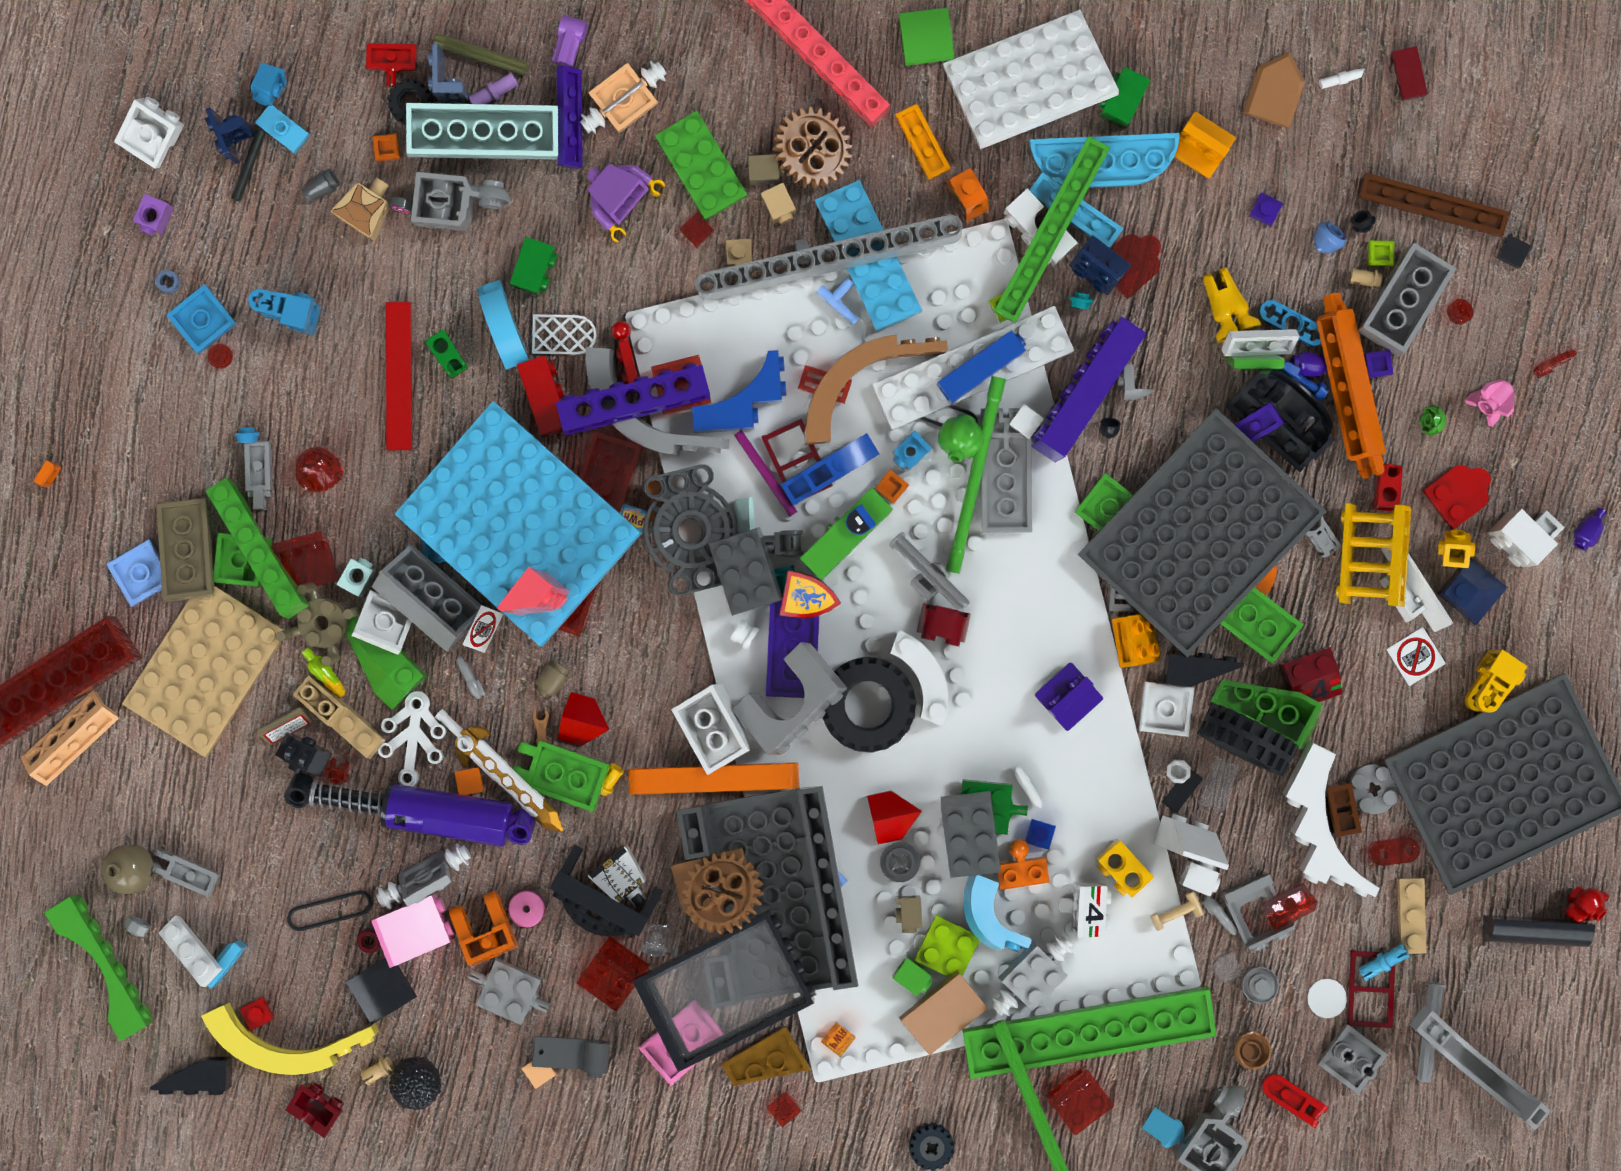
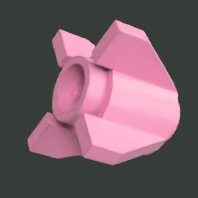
M1495 380L1486 383L1482 389L1471 393L1465 399V402L1472 406H1478L1487 415L1488 426L1493 427L1499 420L1500 415L1509 417L1513 413L1515 394L1509 382Z

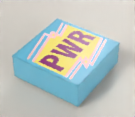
M625 504L622 516L643 534L644 517L647 511Z

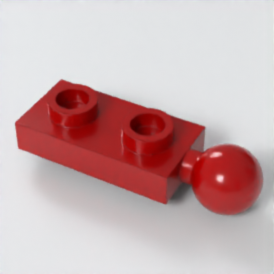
M618 321L612 326L611 332L613 337L619 340L620 349L616 350L619 364L624 363L626 373L622 374L625 385L633 383L634 379L638 378V373L628 339L631 335V327L625 321Z

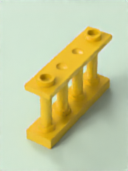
M1345 503V509L1341 513V522L1344 524L1340 583L1336 587V596L1339 598V603L1351 604V596L1386 598L1389 606L1405 607L1411 507L1395 505V509L1391 513L1357 512V505ZM1356 522L1391 523V526H1393V536H1390V538L1355 537ZM1354 547L1389 548L1392 551L1391 561H1388V563L1354 562ZM1353 571L1387 573L1390 576L1389 586L1386 588L1352 586Z

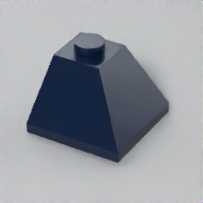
M1470 557L1469 568L1458 567L1437 594L1471 623L1477 625L1508 587Z

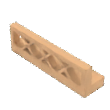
M93 690L21 757L28 774L47 786L119 719L117 713L104 705L99 694ZM95 702L96 705L87 712L88 707ZM76 719L75 724L69 729L70 724ZM57 737L56 742L52 746H50L52 740ZM39 754L38 759L32 764L31 760Z

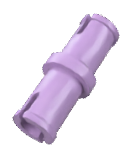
M512 72L494 83L490 81L487 83V87L468 97L472 104H488L493 100H500V96L518 87L519 84Z

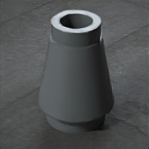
M321 170L301 191L304 197L311 202L337 191L336 188L340 186V182L332 170Z

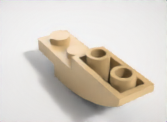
M308 676L294 692V697L327 726L332 727L366 758L371 759L386 741L371 727L370 723L311 676Z

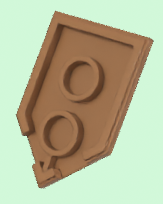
M1290 51L1258 66L1242 114L1287 129L1290 128L1305 84Z

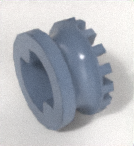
M164 270L156 277V285L164 293L172 294L179 290L180 278L174 272ZM167 276L174 279V284L170 288L162 284L163 279Z

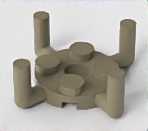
M313 582L299 585L297 588L298 593L301 595L308 593L310 598L308 604L310 606L298 613V626L277 632L276 639L284 641L301 635L309 646L327 648L329 655L324 656L321 660L324 666L337 663L340 660V655L336 644L343 639L348 628V619L359 616L361 608L356 606L345 610L342 605L330 598H320L317 587ZM320 616H324L328 620V627L326 629H322L318 625Z

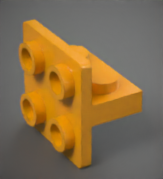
M1194 112L1179 135V144L1174 157L1209 179L1230 150L1236 138L1198 112Z
M1139 614L1112 619L1120 668L1160 661V647L1155 634L1156 628L1143 615Z

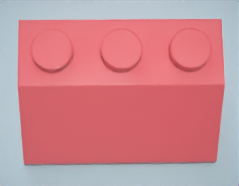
M528 567L497 606V609L516 615L555 611L556 608L560 609L568 600L566 595L569 593V590L547 572Z

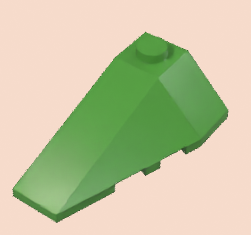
M358 616L348 619L349 624L345 633L375 694L393 711L428 675L402 649L399 655L351 636Z
M1228 680L1220 682L1211 699V702L1232 709L1284 735L1285 738L1297 744L1301 750L1305 748L1312 735L1323 704L1300 692Z

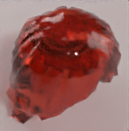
M311 447L303 451L297 458L296 480L298 485H301L309 493L325 492L329 488L335 487L334 485L342 480L344 470L339 459L327 449Z

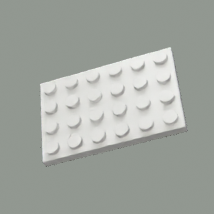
M1081 10L943 63V69L980 149L1119 95L1117 85Z

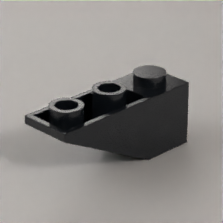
M1173 650V654H1166L1163 684L1191 687L1244 667V663L1237 662L1238 657L1222 656V660L1212 659L1213 654L1198 653L1197 657H1186L1180 650Z
M207 1056L150 1086V1090H158V1094L161 1095L173 1094L174 1091H183L185 1095L199 1094V1091H208L209 1095H222L224 1091L232 1087V1057Z

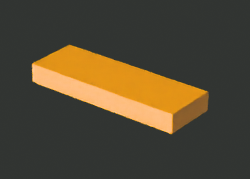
M916 103L896 113L895 118L928 181L951 170L918 104Z

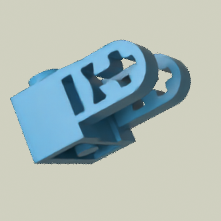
M256 289L250 293L248 303L256 312H259L266 318L280 321V324L287 326L290 330L315 335L321 306L315 303V299L311 298L310 295L295 292L294 296L264 289ZM270 301H271L272 304H273V309H271L272 306L267 305V304H269Z

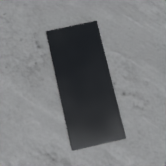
M1190 770V778L1183 784L1176 783L1162 802L1178 813L1203 778Z

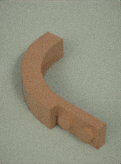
M891 335L870 340L846 353L828 370L812 396L805 419L804 444L811 445L831 442V418L837 397L844 385L860 370L885 359L944 354L948 351L947 341H940V337L926 338L923 343H916L915 339L900 341L901 344L897 345V335Z

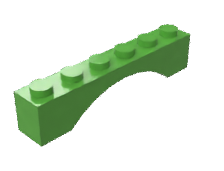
M226 477L207 489V495L279 615L290 619L309 607L310 605L305 597L298 593L297 584L283 567L263 536L237 484Z
M74 895L44 913L56 934L69 938L79 944L93 957L100 967L109 993L108 1022L121 1042L153 1023L151 1020L152 1014L145 1004L142 1005L138 998L139 991L133 983H129L125 976L127 972L123 964L116 961L112 954L114 953L112 945L103 939L99 923L90 917L86 901L82 897L79 898L78 895Z

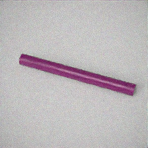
M740 430L734 434L788 516L791 517L798 511L792 505L745 433Z

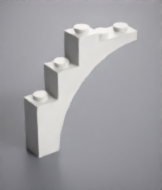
M1308 741L1282 792L1288 798L1286 802L1299 809L1303 805L1291 829V832L1296 835L1295 840L1306 846L1312 843L1299 869L1305 873V879L1315 884L1318 881L1326 884L1331 875L1330 880L1341 886H1344L1345 883L1354 886L1352 891L1363 897H1367L1368 894L1376 897L1380 888L1358 874L1348 864L1338 850L1329 829L1326 816L1325 791L1328 774L1336 754Z

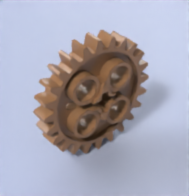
M809 107L806 112L803 108H800L796 113L791 112L788 118L785 117L781 121L783 126L780 125L776 128L779 134L773 138L775 142L779 143L772 148L774 151L779 152V155L774 159L782 160L783 162L779 169L787 168L786 177L793 174L795 176L794 183L796 184L801 179L803 187H806L810 182L813 188H816L819 183L822 187H825L828 181L832 184L837 180L836 177L839 178L844 174L843 170L849 166L846 161L852 156L846 152L852 148V145L845 144V141L850 136L841 133L846 127L841 126L838 128L837 123L839 119L836 118L831 121L830 112L822 116L821 108L815 114L812 107ZM807 126L814 130L815 135L808 132ZM824 132L826 134L824 139L800 163L799 159ZM792 143L799 147L800 152L793 149ZM825 143L832 147V152L826 149ZM810 160L817 164L818 169H814L811 166Z
M722 852L720 859L714 853L710 862L704 857V865L702 867L699 864H695L696 873L688 872L692 880L684 881V884L689 887L688 890L682 891V894L688 897L682 901L688 907L685 912L692 916L690 920L693 923H698V927L702 930L707 927V931L711 934L716 929L722 935L724 928L733 933L734 925L741 930V921L744 920L750 923L748 915H757V912L753 909L754 905L760 906L762 904L756 899L764 894L760 889H757L763 885L757 879L760 874L753 870L754 866L750 862L747 863L744 857L738 859L735 853H732L729 858L725 852ZM719 874L718 880L711 883L712 877ZM742 880L741 886L734 889L735 882ZM703 887H709L715 891L721 892V894L718 895L716 892L712 890H703ZM725 891H727V892H728L730 895H732V896H739V897H742V896H743V898H742L741 900H739V899H735L734 897L729 896V895H727V894H723V893H724ZM707 898H711L710 904L703 907V902ZM734 903L733 910L726 913L727 906Z

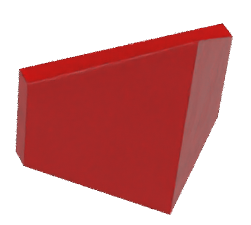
M571 692L561 717L558 740L583 746L610 729L595 698Z
M891 790L867 795L878 845L903 839L922 812Z

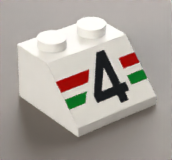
M1074 882L1072 932L1077 938L1105 936V930H1109L1110 916L1106 915V905L1111 904V890H1107L1106 884Z

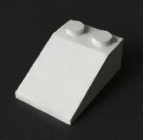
M722 684L711 685L671 709L707 775L750 751L740 721L732 711L734 705Z
M1172 814V818L1162 816L1153 844L1182 856L1228 870L1229 864L1216 833L1208 830L1209 825L1197 821L1194 822V825L1186 823L1187 818Z

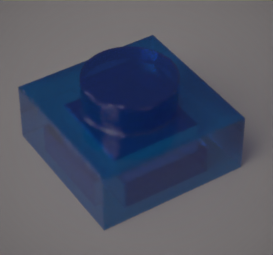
M1031 818L1025 841L1030 845L1049 850L1056 826Z

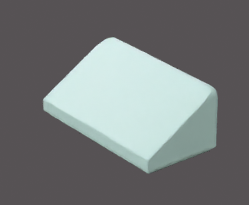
M753 498L735 500L737 534L755 528Z

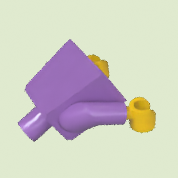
M609 164L602 172L597 168H592L587 175V179L592 183L588 188V192L592 195L590 205L593 216L605 230H610L611 238L618 243L619 241L614 237L615 231L620 230L625 236L626 232L622 228H617L614 225L615 222L619 225L649 190L647 185L650 187L651 194L656 197L661 194L656 192L653 186L660 185L662 188H665L663 181H653L651 175L636 165H619L616 167Z

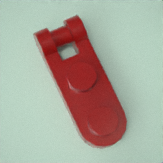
M1277 1073L1266 1075L1261 1082V1089L1268 1098L1314 1128L1319 1124L1318 1119L1321 1114L1326 1113L1329 1108ZM1311 1104L1314 1108L1310 1114L1305 1113V1110Z

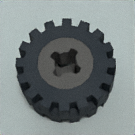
M933 1122L932 1124L924 1123L923 1126H918L916 1131L912 1133L909 1140V1151L916 1165L921 1166L924 1170L931 1169V1171H936V1169H942L944 1165L950 1163V1159L954 1155V1142L950 1132L944 1126Z

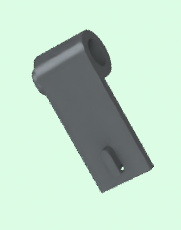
M535 1036L532 1067L580 1069L587 1073V1077L602 1078V1074L608 1073L611 1042L596 1039Z

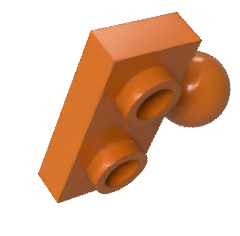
M1023 839L1013 840L1009 846V852L1016 861L1000 863V872L997 873L999 889L1004 890L1050 883L1046 857L1026 859L1025 857L1029 852L1028 843Z

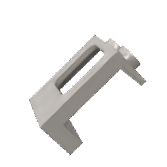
M1266 872L1220 893L1245 947L1254 951L1267 947V942L1275 938L1277 941L1290 936V931L1295 929L1290 924L1285 911L1282 910L1274 914L1278 923L1274 929L1256 937L1250 934L1240 912V907L1262 896L1266 897L1268 902L1278 898L1272 885L1274 882L1270 874Z

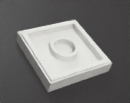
M1144 681L1138 731L1189 737L1194 687Z

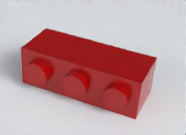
M544 355L517 364L540 436L546 437L563 431L556 402L561 401L565 394L561 383L556 384L553 375L557 374V370L553 360L548 361V358Z

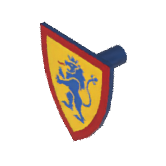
M788 570L780 615L795 618L816 617L830 612L841 604L834 591L823 581L812 575Z

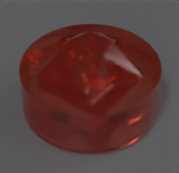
M1456 299L1447 308L1448 317L1455 324L1463 325L1473 317V308L1464 299Z

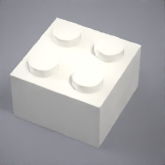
M1523 509L1507 512L1487 532L1492 537L1490 539L1492 544L1500 550L1503 548L1509 554L1508 559L1517 567L1537 566L1558 545Z

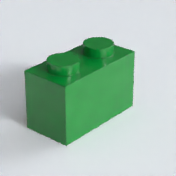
M1124 67L1121 74L1116 72L1113 77L1119 90V95L1102 101L1099 108L1103 109L1100 117L1127 129L1151 79Z
M525 237L510 285L513 288L541 297L542 291L546 292L550 283V277H547L550 268H554L558 260L555 247Z

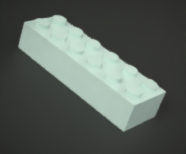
M406 103L407 157L557 160L558 106Z

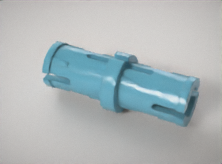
M1400 943L1384 954L1382 952L1378 953L1377 958L1359 966L1358 969L1361 975L1364 976L1365 981L1383 971L1388 972L1392 970V966L1406 958H1410V954L1404 948L1403 943Z

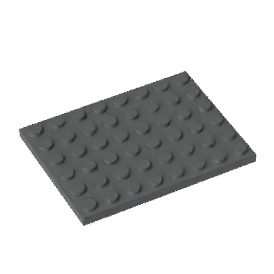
M1216 408L1077 555L1188 657L1327 511Z
M1561 673L1503 701L1494 712H1480L1383 759L1449 895L1457 893L1621 814V786L1566 673Z

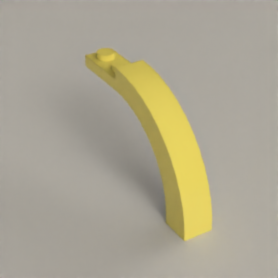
M230 1002L201 1015L213 1037L230 1054L252 1067L277 1074H308L334 1066L338 1062L336 1053L340 1057L351 1052V1046L360 1043L361 1047L375 1041L373 1036L379 1033V1029L376 1023L322 1047L307 1050H290L271 1045L255 1036L237 1017Z

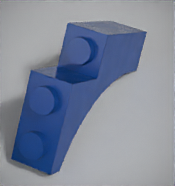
M778 350L768 351L759 374L740 393L719 403L692 406L694 433L754 429V423H759L758 408H753V405L782 403V396H787L786 382L780 381V372L785 371L784 356L779 357Z

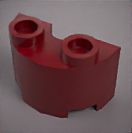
M923 603L916 632L922 633V639L935 641L936 637L946 639L945 644L960 647V642L965 643L971 614Z
M312 1082L310 1086L301 1084L285 1110L298 1120L309 1124L313 1131L325 1138L342 1113L344 1103L337 1097H330L323 1093L325 1089L317 1083Z

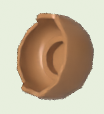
M1248 1031L1241 1034L1234 1042L1233 1053L1236 1061L1242 1067L1258 1070L1266 1066L1270 1060L1271 1046L1266 1036L1255 1031Z

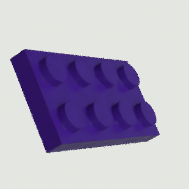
M783 599L770 604L766 696L804 698L805 693L802 682L783 659L800 642L811 643L818 652L819 616L809 618L782 616L780 611Z

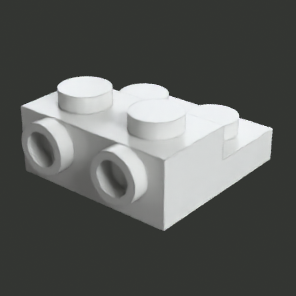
M150 97L135 99L114 142L153 168H160L169 147L175 145L184 124L179 121L180 116L169 110L165 112L158 108L159 102Z
M370 590L365 598L351 636L399 655L412 621L377 591Z

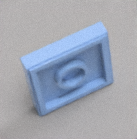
M151 539L146 540L106 564L130 607L136 606L162 590L160 554Z

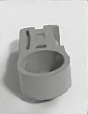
M1323 516L1318 520L1317 526H1313L1305 534L1317 551L1321 552L1318 555L1320 557L1326 558L1330 555L1331 551H1336L1340 548L1339 541L1325 522Z

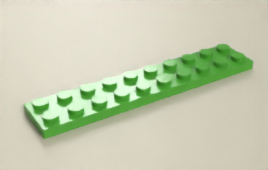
M1104 473L1076 509L1075 513L1100 531L1134 494ZM1255 587L1220 623L1272 664H1274L1304 625Z
M1208 986L1005 1021L1026 1070L1216 1036L1211 993ZM993 1024L962 1029L970 1079L1012 1072L993 1029Z

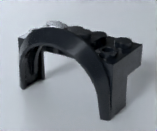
M1258 369L1227 402L1226 407L1241 420L1269 402H1272L1280 416L1295 430L1284 422L1283 425L1261 438L1295 469L1301 472L1312 459L1316 460L1335 441L1333 419L1322 403L1297 380L1277 369ZM1274 385H1276V386L1273 388V390L1264 398V395H1265ZM1315 418V422L1306 430V432H1302Z
M574 845L563 867L558 871L549 888L554 891L552 896L561 900L570 918L590 933L608 937L626 935L633 938L634 935L640 936L663 891L654 887L640 913L626 907L571 877L575 864L583 851V848ZM589 911L598 914L597 919L589 916Z

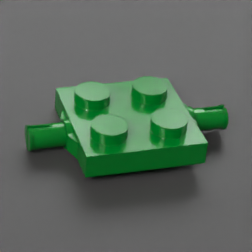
M962 779L960 795L991 791L996 834L1008 835L1009 821L1012 814L1027 816L1028 805H1013L1012 784Z

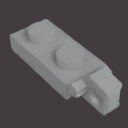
M271 441L244 443L245 491L248 492L249 498H253V509L267 510V497H271L272 494Z

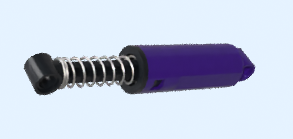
M298 773L292 777L284 794L287 804L295 808H302L307 804L314 807L319 803L321 808L329 805L331 810L337 806L341 811L349 808L351 813L359 810L361 815L366 811L369 812L370 816L378 813L381 819V827L500 847L505 846L508 839L518 845L528 843L536 824V820L525 810H518L513 813V805L510 802L389 783L385 794L382 795V790L379 794L372 793V789L369 792H364L362 787L358 791L352 790L353 786H350V789L343 788V784L340 787H334L332 782L330 786L323 785V781L313 780L307 774Z

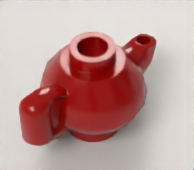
M1578 886L1570 893L1567 899L1570 904L1565 910L1566 915L1576 923L1593 920L1600 921L1607 913L1605 902L1609 899L1610 895L1595 888L1583 889L1581 886Z

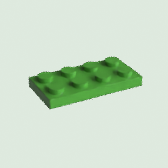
M698 111L691 113L655 135V138L705 221L748 196Z

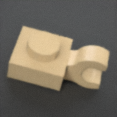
M751 239L726 240L728 267L752 262Z

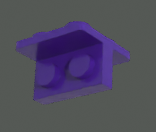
M1068 663L1035 693V697L1066 731L1074 727L1103 700V696L1094 688L1093 682L1087 676H1084L1073 663Z

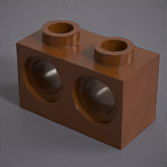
M1340 782L1326 785L1325 806L1331 835L1341 837L1362 833L1352 783Z

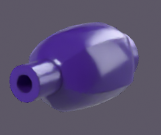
M1300 352L1297 355L1291 356L1290 363L1300 368V375L1321 376L1328 372L1325 358L1321 355Z
M1598 507L1593 515L1586 516L1581 520L1574 531L1575 540L1573 545L1586 551L1588 547L1596 545L1604 529L1602 519L1607 513L1604 509Z

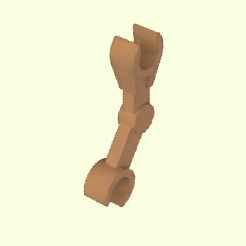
M537 709L533 712V720L537 729V746L539 740L548 742L546 738V729L550 718L548 709H545L546 717L544 720L537 718Z

